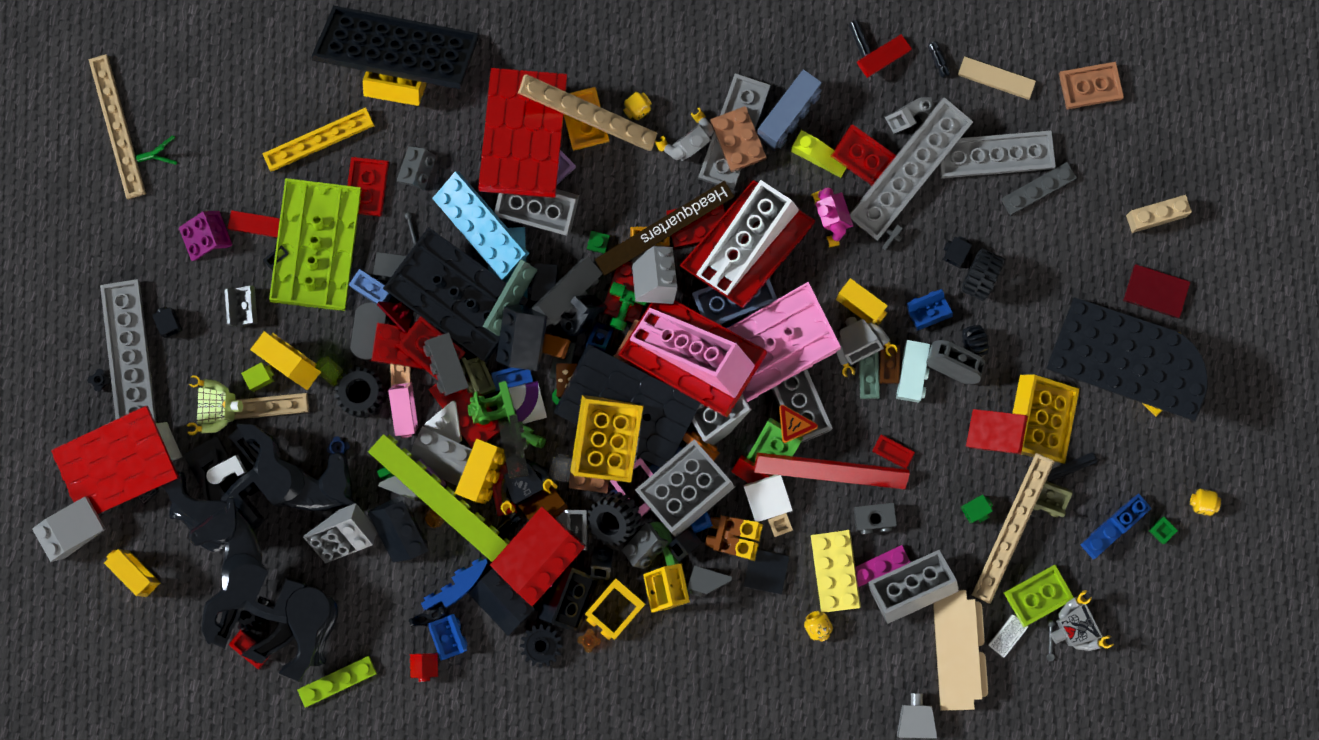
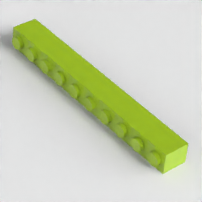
M383 434L370 448L368 453L486 558L493 562L510 541L507 538L502 540L498 536L500 532L492 525L490 527L483 523L485 519L478 512L474 515L469 510L471 506L463 499L458 501L454 497L456 494L451 488L447 486L445 489L440 485L441 480L434 473L430 476L425 471L427 467L419 460L414 462L410 458L412 454L406 448L401 450L396 446L398 441L390 434L387 437Z

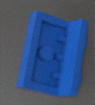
M942 289L932 291L926 296L915 298L907 303L908 314L917 331L953 317V312L944 298Z
M454 614L427 624L440 661L467 651V640L462 636L460 621Z

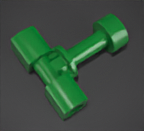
M613 282L610 294L620 297L619 301L622 302L617 319L612 318L610 326L624 331L627 325L624 319L629 306H634L637 303L646 307L648 302H635L634 291L628 290L622 284Z

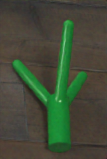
M172 135L153 151L136 155L137 161L143 162L157 159L176 165L177 161L156 155L175 136Z

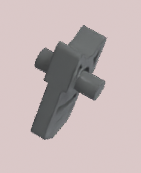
M897 225L893 231L891 229L886 231L890 238L882 249L886 250L893 239L900 242L902 237L899 234L903 229L900 225Z

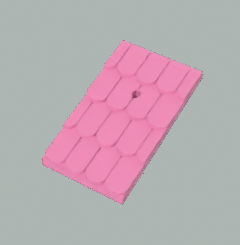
M809 282L727 328L767 351V355L762 360L754 376H752L744 392H742L747 402L841 349Z

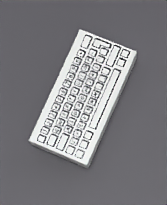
M1011 615L988 646L1004 658L1028 626L1022 627L1019 619Z

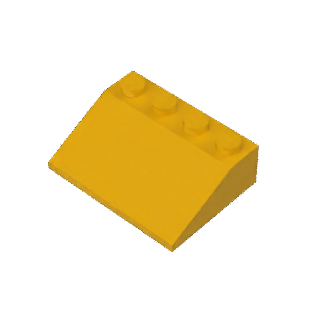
M1035 374L1020 375L1012 414L1028 416L1021 455L1034 457L1037 453L1055 462L1065 464L1079 394L1078 388Z
M582 395L570 469L571 473L574 476L631 482L643 406L602 397Z

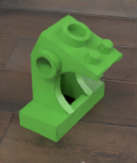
M506 381L499 383L500 392L492 398L485 399L484 396H478L477 392L470 398L471 404L468 405V414L472 416L473 423L485 425L490 423V421L508 417L510 424L518 422ZM493 406L498 407L496 411L487 412L486 408Z

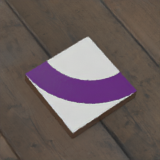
M538 381L509 388L518 421L514 424L509 422L510 428L547 419Z

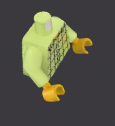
M191 376V378H196L198 383L196 385H189L191 387L199 385L202 388L198 389L197 424L193 422L187 424V427L193 426L196 429L193 432H188V434L193 436L197 432L215 433L227 426L228 422L234 420L235 412L243 410V402L241 400L235 401V394L229 393V389L219 381L200 380L197 376Z

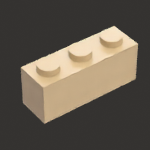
M1186 195L1132 210L1126 217L1131 232L1134 233L1186 218L1192 212Z

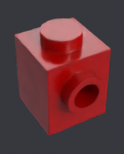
M438 653L410 654V678H418V682L430 681V677H438Z

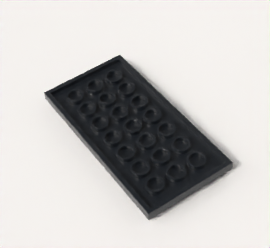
M333 5L312 53V61L461 89L478 42L479 33Z

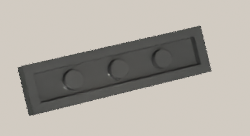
M1066 162L1001 198V201L1011 216L1074 181L1077 177Z

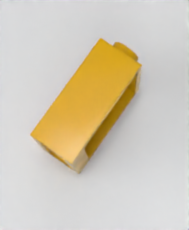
M851 278L836 298L838 302L861 319H864L866 323H877L879 325L887 314L885 311L887 305Z
M115 549L108 554L107 560L104 562L135 596L147 597L160 584V581L129 550Z
M682 564L664 566L643 574L651 613L668 610L690 602Z
M615 578L585 613L588 616L586 621L593 627L598 625L602 629L600 633L608 640L611 638L615 640L646 604ZM614 588L636 606L615 632L611 631L592 614Z

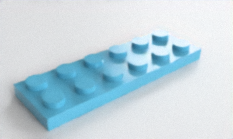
M455 171L432 198L501 280H506L515 270L519 261L524 260L529 254L460 172Z

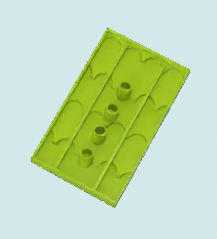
M285 178L270 302L341 311L346 310L361 187ZM282 245L289 254L277 263V260L285 254L282 249L279 250V247Z

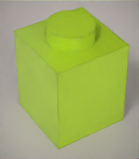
M262 362L241 373L247 386L253 392L274 382L272 378L274 376L273 370L269 365L266 366Z

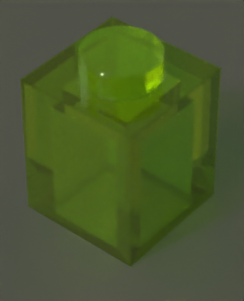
M329 356L322 357L316 363V369L321 371L319 375L335 387L338 378L341 380L342 374L345 371Z

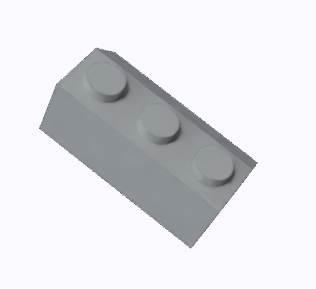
M653 246L632 259L635 302L674 304L677 280L673 247Z
M422 426L413 444L412 456L410 458L414 462L422 459L426 466H429L439 478L458 486L472 449Z

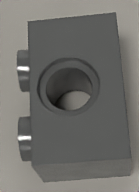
M894 503L854 507L856 531H861V534L873 533V529L888 532L892 531V527L897 526ZM872 514L879 515V524H873L870 521Z

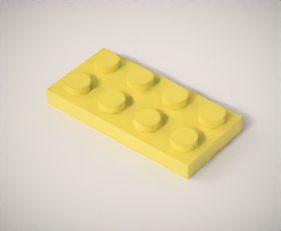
M850 530L811 535L821 612L861 608Z

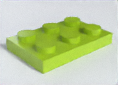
M1052 565L1004 592L1022 627L1037 621L1074 598L1056 565Z

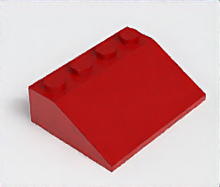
M541 507L490 566L517 594L533 606L586 545L544 507Z

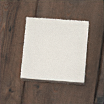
M773 475L743 485L755 522L792 511L781 475Z

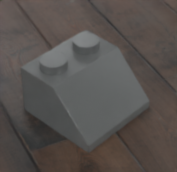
M694 566L687 589L691 590V595L702 597V594L707 595L729 583L732 577Z

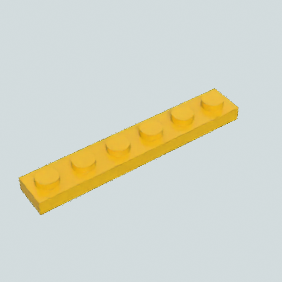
M365 107L262 154L269 170L272 172L369 129L374 124Z

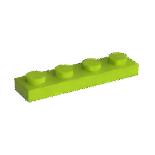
M367 656L297 691L306 708L376 675L377 672L370 656Z

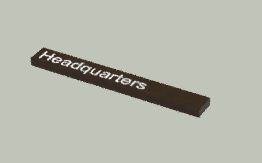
M724 180L594 260L605 276L732 199L734 195Z

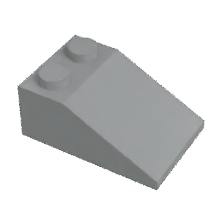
M742 394L728 417L700 404L692 422L705 443L715 445L732 432L751 411V408Z
M85 496L46 518L32 528L50 562L65 559L106 530L89 498Z

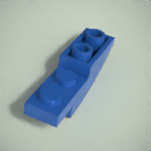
M1137 494L1095 529L1080 545L1092 559L1097 558L1152 508L1140 494Z
M481 557L473 561V566L468 569L462 567L455 571V576L451 577L455 585L447 584L441 588L442 592L437 595L431 593L424 597L425 601L421 603L423 609L429 610L441 602L445 608H448L458 602L481 579L490 563L489 560H483Z

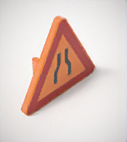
M784 405L779 407L782 441L784 443L818 428L816 423Z

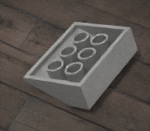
M694 439L635 489V491L676 538L735 488V486Z

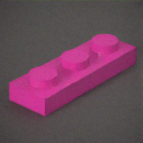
M900 545L856 566L858 587L911 563L903 546Z

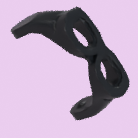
M442 606L434 608L429 614H419L414 618H410L409 623L411 627L421 626L441 618L445 611ZM438 611L439 616L433 618L432 613ZM426 617L427 620L420 623L419 618Z

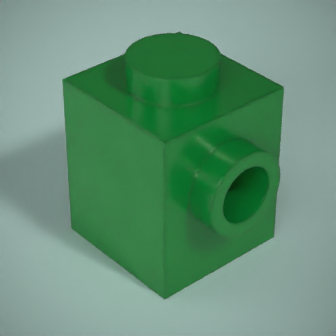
M982 494L960 508L971 524L977 520L981 523L990 518L988 514L992 512L991 507L993 505L990 499Z

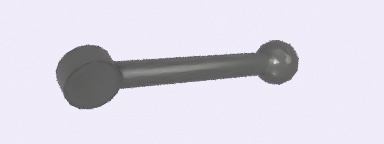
M407 212L405 218L408 220L413 248L417 240L411 220L412 214Z
M1049 620V654H1047V660L1053 661L1055 656L1053 654L1051 633L1053 632L1055 621Z

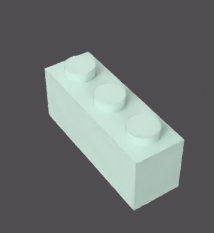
M910 340L905 342L896 399L919 403L921 398H925L926 387H923L924 379L927 380L929 375L926 361L930 351V344Z

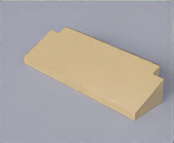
M959 590V592L933 603L941 711L975 710L974 700L982 699V697L988 695L986 656L983 652H979V646L984 644L982 604L975 601V599L967 600L966 590Z

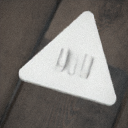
M451 401L424 424L425 428L457 443L462 441L455 401Z

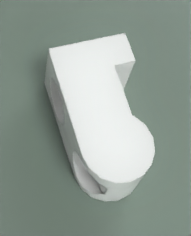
M236 455L209 469L206 477L210 483L219 484L233 473L241 476L247 473L239 456Z

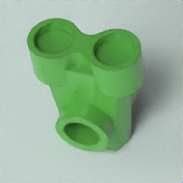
M525 425L522 428L517 426L513 433L516 435L513 442L525 448L528 447L529 443L535 447L543 448L546 439L533 434L534 430Z

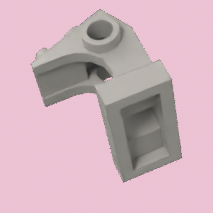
M921 97L889 114L885 119L893 133H897L916 124L914 116L919 117L924 122L935 108V105L932 102V97Z

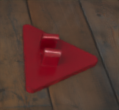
M379 301L377 306L404 333H407L413 310L402 302Z

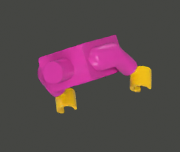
M825 188L812 193L811 196L815 200L814 203L816 204L823 227L833 232V235L827 236L830 248L839 246V241L845 235L846 229L853 227V223L843 193L834 194L831 188Z

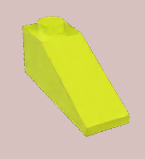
M801 130L792 146L791 152L841 178L846 167L830 157L834 150L819 139Z

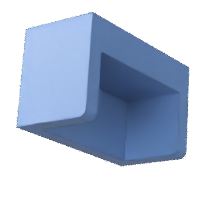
M360 269L349 283L352 289L376 304L379 301L389 302L392 297L391 294L383 289L385 285Z

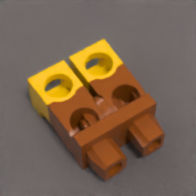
M721 516V518L711 517L713 526L710 528L718 529L716 537L707 535L705 545L717 552L755 561L758 543L739 539V537L759 541L763 524Z

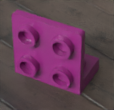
M203 211L179 227L191 261L198 260L213 249L232 246L220 211Z

